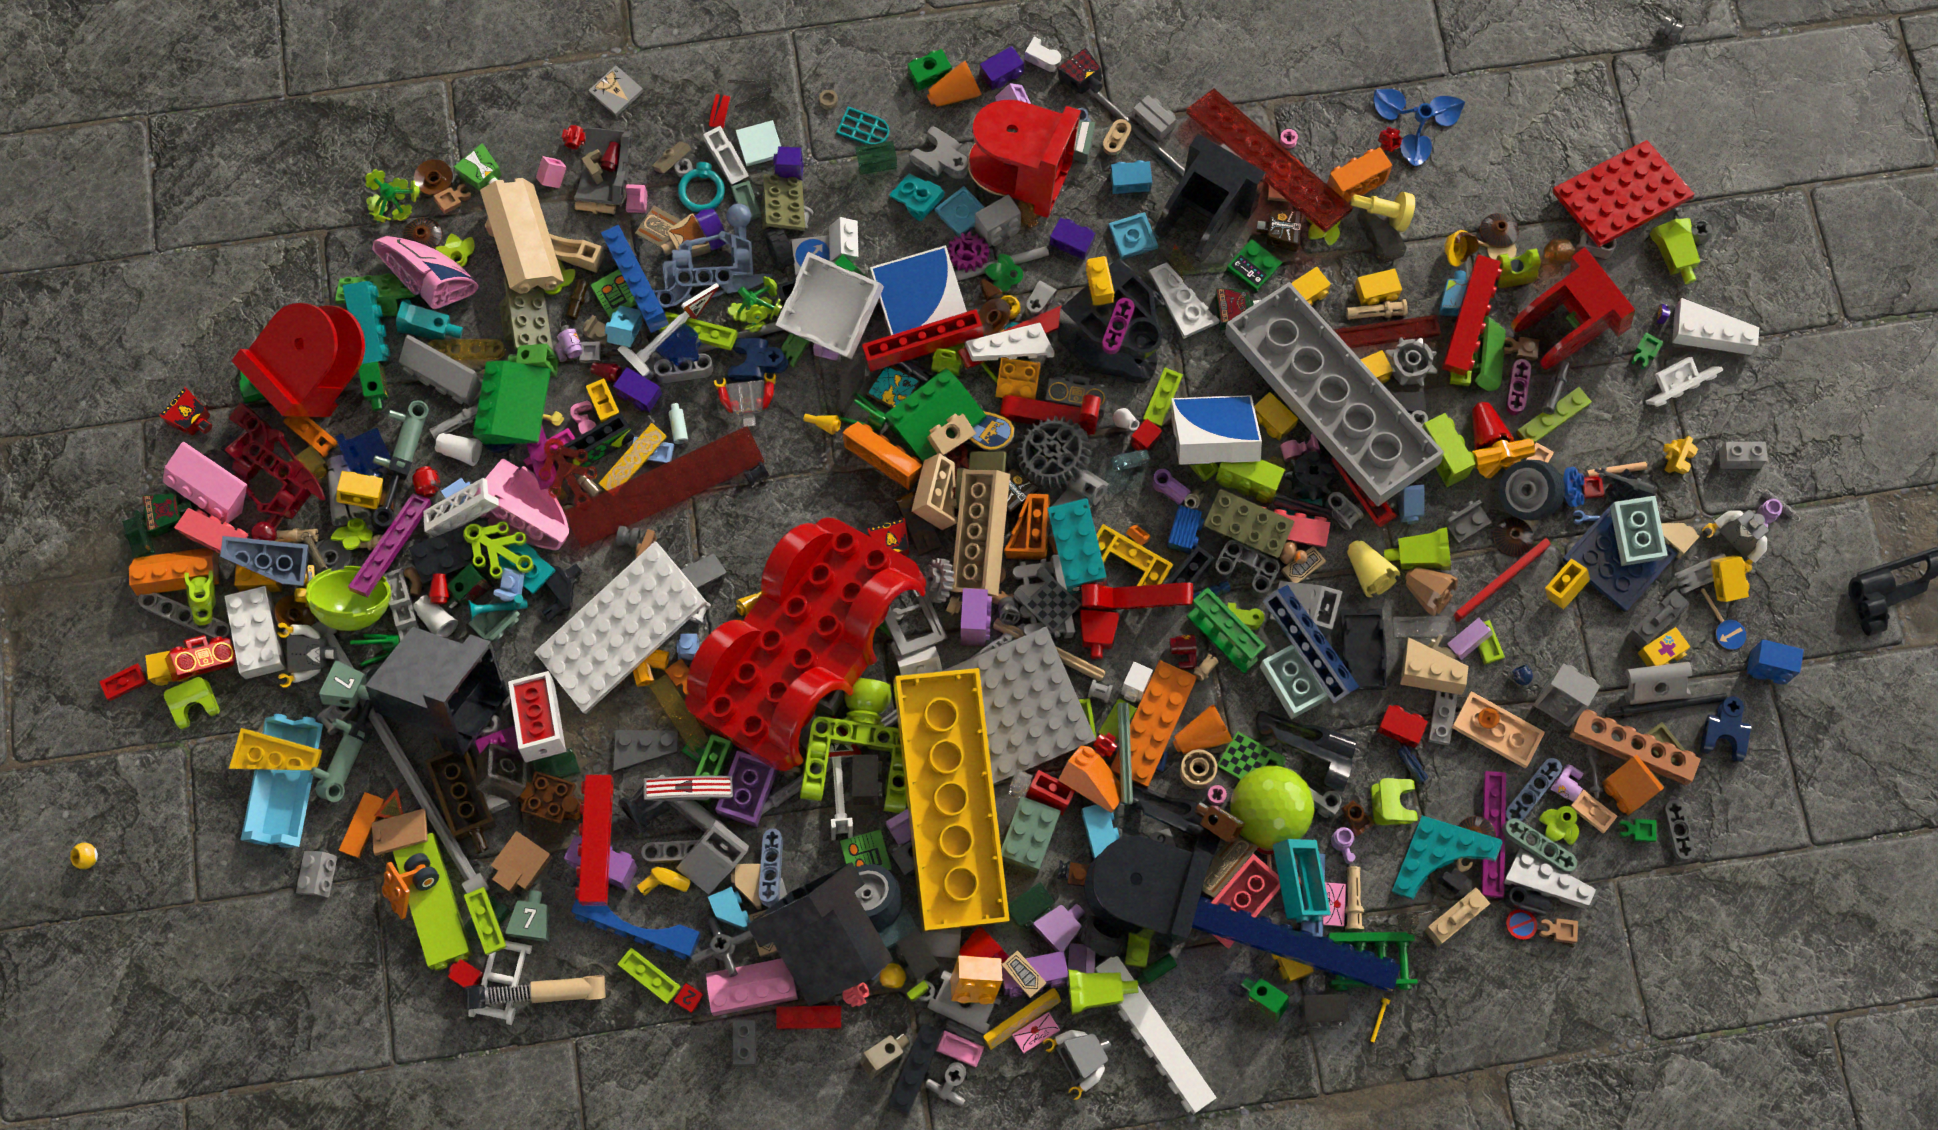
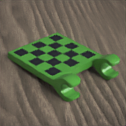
M1237 731L1233 741L1229 744L1218 762L1217 767L1241 780L1250 771L1266 766L1269 760L1277 766L1283 767L1286 757Z

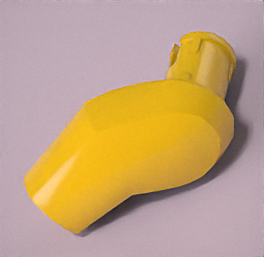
M655 867L651 869V875L638 884L637 887L644 896L659 884L687 892L690 879L669 869Z

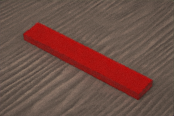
M1062 305L1004 331L1040 323L1046 335L1054 332L1059 328L1060 308ZM966 347L958 351V355L966 369L985 362L972 361Z
M1547 538L1541 541L1458 609L1452 618L1456 622H1460L1549 548L1551 542Z

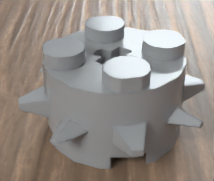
M1399 338L1397 348L1395 350H1386L1385 352L1391 358L1392 375L1402 386L1418 383L1423 386L1427 374H1436L1438 371L1432 365L1433 357L1437 352L1431 351L1427 344H1423L1422 338H1419L1417 341L1415 339L1404 341L1402 338Z

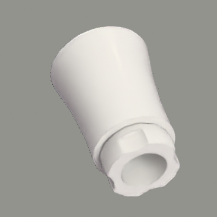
M442 433L436 439L435 450L445 456L475 466L482 452V442L474 438Z
M427 595L420 597L413 605V609L431 633L446 638L456 629L458 621L441 608L439 604L430 603V598Z

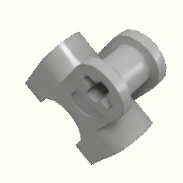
M930 127L927 131L928 139L936 145V149L932 152H923L919 149L912 150L909 154L911 162L935 177H938L943 171L954 179L965 178L968 174V159L965 155L958 152L961 147L959 142L938 128Z

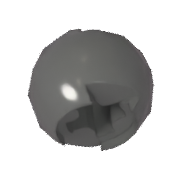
M1697 220L1691 224V232L1695 244H1705L1711 239L1713 230L1707 221Z

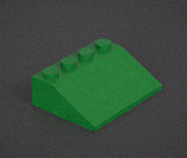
M486 361L473 435L483 444L538 443L551 369L509 361Z
M947 368L884 415L888 428L922 463L924 460L937 454L927 439L931 434L929 430L939 424L943 427L948 423L946 420L954 414H957V416L964 414L972 428L987 418L969 392ZM947 429V437L950 439H954V431L951 429Z

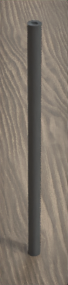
M1091 89L1087 90L1090 95L1118 120L1128 121L1131 125V131L1178 174L1184 177L1185 168L1100 92L1094 93Z

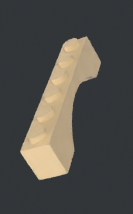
M488 218L485 227L488 234L494 237ZM549 234L557 259L597 273L604 258L601 246L585 240L566 239Z

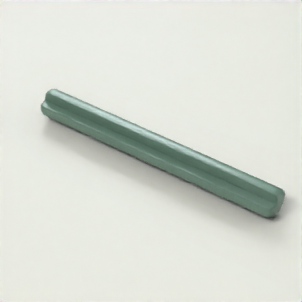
M1119 703L1117 707L1121 803L1123 805H1130L1133 803L1129 704Z

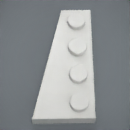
M1167 262L1149 270L1152 281L1159 294L1163 297L1165 305L1184 339L1219 324L1220 320L1208 310L1209 308L1204 302L1202 303L1195 296L1193 290L1183 283L1181 277Z
M1040 323L969 340L965 344L972 361L998 360L999 357L1017 359L1019 356L1037 358L1040 355H1046L1049 358L1054 357L1055 353Z

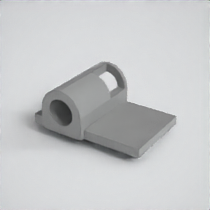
M1080 470L1082 477L1076 475V482L1069 480L1067 490L1053 506L1088 498L1091 508L1107 493L1110 485L1088 470Z

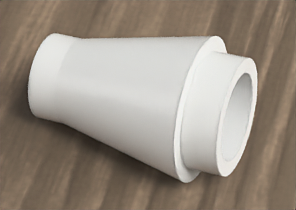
M1118 409L1114 413L1113 421L1117 427L1132 431L1138 429L1139 421L1128 409Z

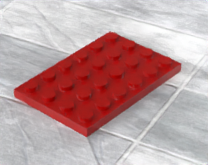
M1648 140L1559 184L1552 191L1598 247L1694 197V192Z

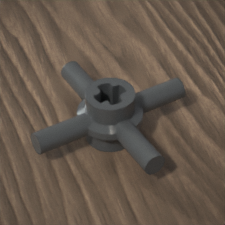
M711 917L708 919V923L714 938L710 943V948L692 955V960L695 964L714 956L724 961L729 976L734 977L738 974L731 958L735 951V946L754 937L750 930L733 938L727 934H722L716 917Z

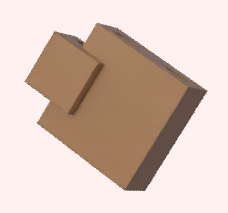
M516 831L491 864L498 871L492 880L511 894L517 886L528 892L553 857Z

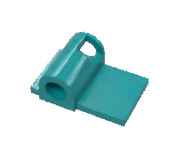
M908 174L889 196L905 204L909 213L916 220L923 221L945 197V192L940 186L928 180L926 182L914 175Z
M527 543L521 546L511 544L507 548L518 556L527 555L532 559L533 569L525 573L523 586L532 594L556 571ZM503 556L498 558L499 566L502 570L508 567L519 571L513 562ZM528 563L522 564V568H527L529 566Z

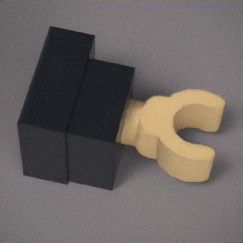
M1463 858L1458 859L1456 862L1457 867L1450 873L1446 871L1438 881L1439 884L1455 895L1460 891L1468 876L1463 874L1464 871H1468L1473 862H1470L1468 866H1463L1461 863Z

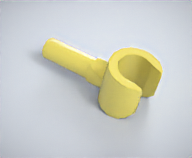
M557 411L552 416L543 414V419L550 421L555 426H559L564 420L562 414Z

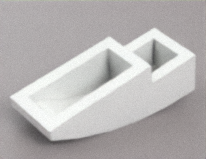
M721 126L703 134L706 145L731 185L749 176Z

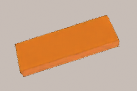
M364 792L339 848L340 852L360 859L372 832V823L378 819V816L374 815L385 803L384 799Z

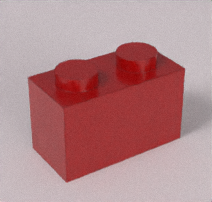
M1389 705L1377 732L1416 748L1428 721L1423 720L1424 718L1419 714L1405 712L1400 706Z
M1038 770L1025 797L1061 811L1060 815L1063 816L1075 790L1058 779Z

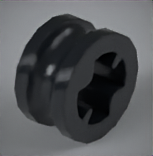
M1060 860L1057 879L1064 877L1065 880H1068L1070 861L1064 863Z

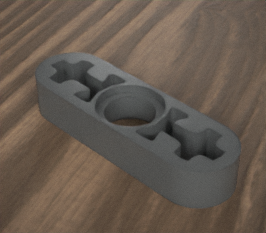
M1671 800L1664 806L1663 813L1673 854L1678 860L1687 861L1693 857L1695 848L1685 807L1682 802ZM1672 805L1674 806V808H1678L1679 810L1676 813V819L1681 818V820H1677L1675 822L1671 821L1675 819L1674 812H1670L1669 810L1672 807ZM1675 825H1680L1684 828L1683 836H1678L1674 833ZM1686 838V841L1683 842V847L1689 851L1686 853V856L1679 851L1682 848V843H1677V841Z

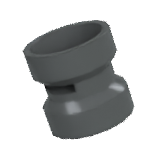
M1667 15L1657 32L1661 35L1666 34L1668 39L1673 42L1684 25L1679 22H1673V18Z
M619 526L616 538L617 546L629 544L631 548H637L640 543L641 529L632 528L630 530L626 526Z
M1004 597L998 602L999 618L1005 625H1014L1020 619L1018 602L1014 598Z

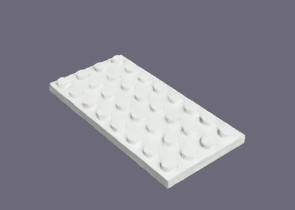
M654 542L535 651V654L580 710L586 714L706 605L707 601L657 542Z

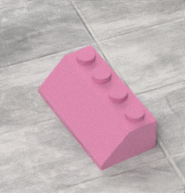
M182 442L164 468L163 482L183 497L192 501L199 508L219 519L222 523H229L242 514L247 484L187 443Z
M783 959L736 967L738 974L734 977L729 976L727 969L706 973L707 990L713 1016L798 999L795 980Z

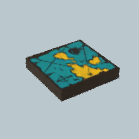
M893 365L882 368L866 396L891 410L914 393L921 384V380Z

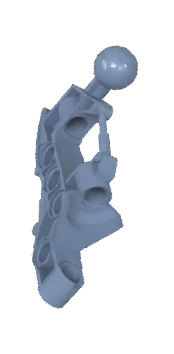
M740 203L733 204L727 211V221L734 227V235L721 231L718 235L686 240L678 246V250H672V261H664L662 263L664 290H653L662 308L673 307L680 302L685 303L690 300L692 296L689 292L692 287L713 286L717 283L723 290L716 292L712 296L714 298L724 293L738 292L741 287H744L746 290L764 283V276L769 278L773 276L772 274L753 275L751 241L746 240V226L750 223L752 215L746 205ZM715 239H721L731 246L732 266L693 268L692 246ZM720 271L728 273L727 281L719 280L718 273ZM700 272L708 274L709 280L704 283L698 279ZM680 273H686L689 276L688 283L684 284L679 281L678 276ZM665 293L670 296L671 302L669 304L661 303L660 296Z

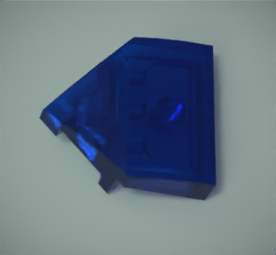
M683 323L655 350L660 356L669 362L673 361L675 366H679L683 361H699L698 349L702 342L698 338L697 332Z

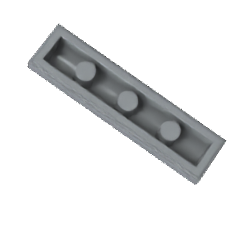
M695 800L666 801L703 832H706L715 820L727 828L724 823Z

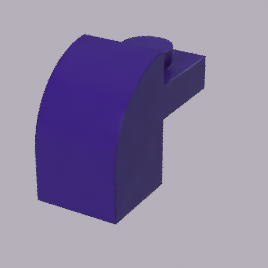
M705 209L695 215L705 237L718 235L721 231L725 232L714 209ZM721 239L708 241L711 250L727 244Z

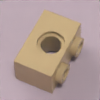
M954 414L946 420L948 423L943 427L939 424L929 430L931 434L927 439L937 454H947L976 434L964 414L960 416ZM947 429H951L954 431V439H950L947 437Z

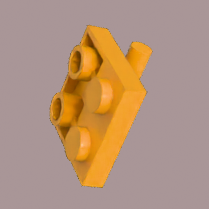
M1001 357L995 397L1003 398L1005 395H1012L1035 400L1041 363Z

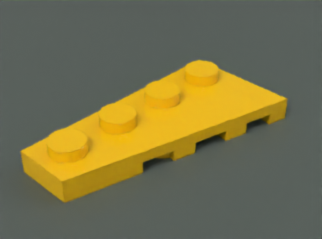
M241 728L229 769L311 770L313 767H318L322 750Z

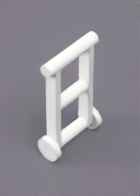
M505 940L507 947L504 949L520 952L514 977L491 972L496 954L494 952L489 954L481 985H485V988H487L488 981L512 985L511 988L513 985L517 987L526 953H531L532 946ZM510 1001L509 1003L507 1002L505 1010L491 1007L469 1009V1017H474L477 1013L506 1019V1024L512 1025L516 1009L512 1007L513 1003Z

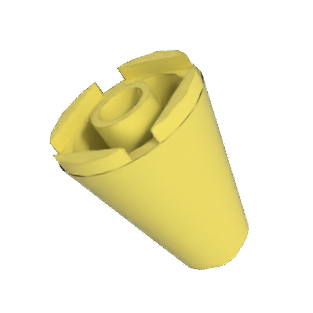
M1357 540L1349 545L1347 554L1362 590L1367 597H1373L1371 595L1373 593L1380 595L1396 583L1395 577L1396 575L1400 576L1399 570L1367 543Z

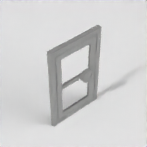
M915 590L913 592L919 604L902 610L900 608L891 610L889 606L887 616L884 619L900 656L948 640L931 601H928V597L918 595ZM921 608L933 633L906 642L897 621L903 618L904 613Z

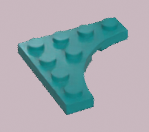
M1422 815L1392 892L1414 900L1418 890L1428 879L1427 877L1437 868L1440 869L1461 858L1496 861L1503 842L1501 839Z

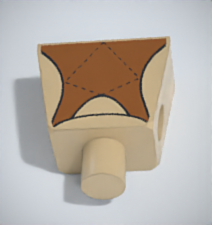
M690 214L667 231L670 241L661 245L665 256L672 253V250H678V246L684 241L705 237L694 214ZM708 241L692 246V257L711 252Z

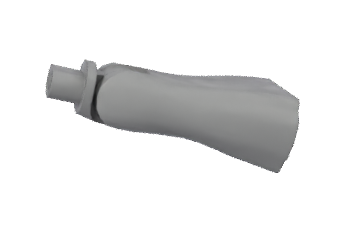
M344 455L329 458L330 466H328L327 481L332 524L340 527L347 525L348 521L353 518L368 519L371 515L369 508L336 502L337 487L342 471L353 472V470L349 467V463L345 461Z

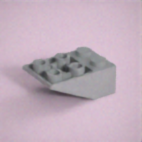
M1280 581L1278 589L1288 585L1321 633L1329 636L1334 625L1342 591L1320 585ZM1271 614L1270 619L1276 621L1273 615Z
M715 820L676 869L707 894H710L743 858L749 846Z

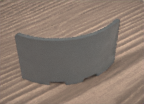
M587 128L584 157L597 149L603 157L609 143L616 142L621 145L619 166L615 172H608L602 169L601 177L603 182L597 185L583 163L581 179L574 200L615 205L621 204L625 194L624 182L627 183L630 169L626 168V164L628 163V156L631 157L633 132Z

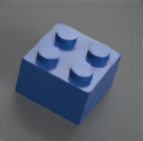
M1761 640L1750 650L1747 674L1753 675L1756 679L1767 678L1777 684H1786L1800 673L1804 649Z

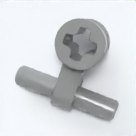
M959 1062L951 1063L945 1072L946 1083L944 1086L931 1079H927L925 1087L939 1094L938 1097L946 1101L948 1099L962 1107L965 1099L951 1090L954 1086L960 1085L963 1082L966 1069ZM955 1070H958V1071H959V1074H958L959 1076H956V1078H953V1077H952V1074H953L952 1072H955Z

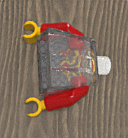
M765 373L764 380L727 384L725 378H723L724 382L720 385L715 380L714 384L719 400L729 413H733L734 416L743 415L744 427L756 426L755 414L763 413V410L768 408L774 396L776 374H774L772 379H768L767 373Z

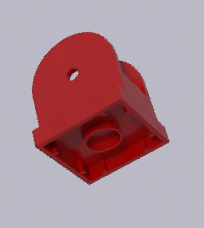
M1000 100L986 105L977 113L973 122L972 133L975 145L971 149L969 156V168L972 176L980 185L990 191L1005 196L1009 194L1011 198L1035 205L1034 214L1048 218L1073 164L1081 110L1066 106L1062 114L1019 100ZM1015 129L1017 132H1008L1007 130Z
M1584 247L1572 256L1570 274L1524 308L1511 323V328L1514 332L1525 330L1562 304L1570 314L1575 311L1576 315L1574 317L1581 325L1559 341L1541 359L1540 365L1543 369H1548L1577 352L1608 328H1611L1617 337L1631 328L1635 308L1586 247Z
M292 303L281 308L268 322L249 349H240L231 361L282 416L330 417L339 406L335 402L336 398L354 377L362 364L365 354V338L357 319L349 311L341 307L331 305L317 307L308 303Z

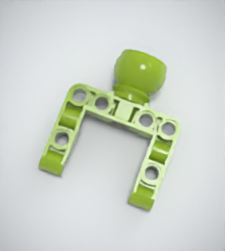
M858 678L852 687L853 694L849 696L844 692V699L850 710L847 713V717L843 720L818 717L810 726L800 798L815 801L822 800L830 743L849 746L852 744L868 746L869 749L888 751L892 754L890 767L887 771L884 794L886 795V801L883 811L901 813L906 809L907 797L901 745L898 742L900 737L899 728L884 726L881 722L883 718L880 715L888 708L891 702V686L888 683L874 679ZM818 724L824 725L826 732L818 733L815 726ZM839 727L844 728L847 735L844 737L839 736L836 729ZM878 734H885L888 741L881 743L878 740ZM810 766H818L820 768V774H812L810 772ZM893 778H900L903 782L902 787H896L893 784Z

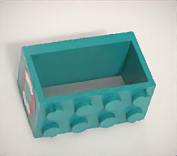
M1088 498L1048 507L1067 591L1070 594L1082 592L1081 585L1085 584L1108 586Z

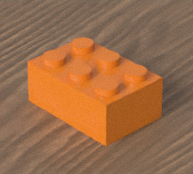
M1381 147L1375 150L1370 149L1358 159L1353 158L1343 167L1338 166L1330 172L1325 191L1338 209L1351 202V197L1354 194L1362 196L1385 184L1393 165Z

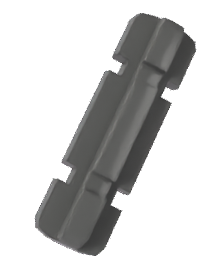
M953 1019L948 1020L945 1026L946 1030L952 1033L956 1032V1035L969 1041L974 1040V1043L983 1046L985 1043L983 1036L985 1034L977 1033L976 1030L964 1024H958Z

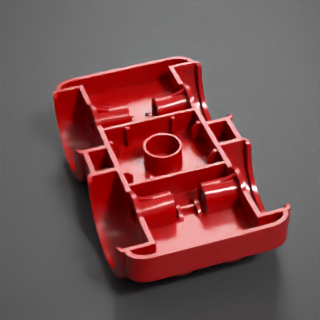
M826 517L820 519L816 524L804 523L796 526L785 534L772 550L762 574V596L743 621L731 620L717 627L706 637L695 653L687 677L688 694L685 699V705L688 711L701 725L724 739L731 741L732 744L778 771H787L794 766L802 764L803 758L798 748L800 732L812 719L818 702L826 694L838 689L843 690L849 696L853 694L852 687L855 682L860 678L868 665H873L877 661L873 651V637L875 629L879 627L887 616L889 606L898 595L907 590H915L918 595L924 597L926 593L925 577L913 560L838 519Z

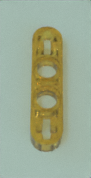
M435 339L427 344L434 349L438 346L439 350L437 351L454 360L500 359L505 354L504 344L499 339ZM455 345L461 346V351L457 354L451 352V348ZM474 345L481 346V351L474 354L471 352V348ZM495 346H498L499 349H497V352L494 353L492 349H494Z

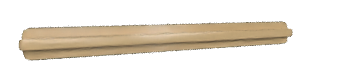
M997 618L993 624L995 630L1003 634H1011L1015 640L1025 636L1023 630L1014 625L1003 624L1000 618ZM1056 647L1063 664L1097 681H1102L1105 676L1104 670Z

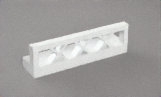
M481 478L424 510L425 532L435 537L459 528L499 506L498 498L488 494L487 480ZM478 488H481V493L474 497ZM467 495L464 503L459 505L462 498ZM452 503L449 511L444 513L448 505ZM437 512L434 520L431 521V515Z

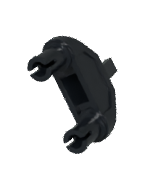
M577 563L568 569L566 567L561 569L559 566L550 565L556 571L547 579L545 584L557 599L555 603L542 611L549 622L563 611L569 612L572 609L574 598L573 585L577 582L575 579L583 573Z

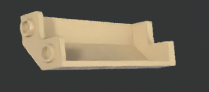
M517 178L514 182L510 183L496 180L482 188L480 192L510 289L523 294L529 292L531 288L537 285L547 291L557 288L564 280L534 185L523 178Z

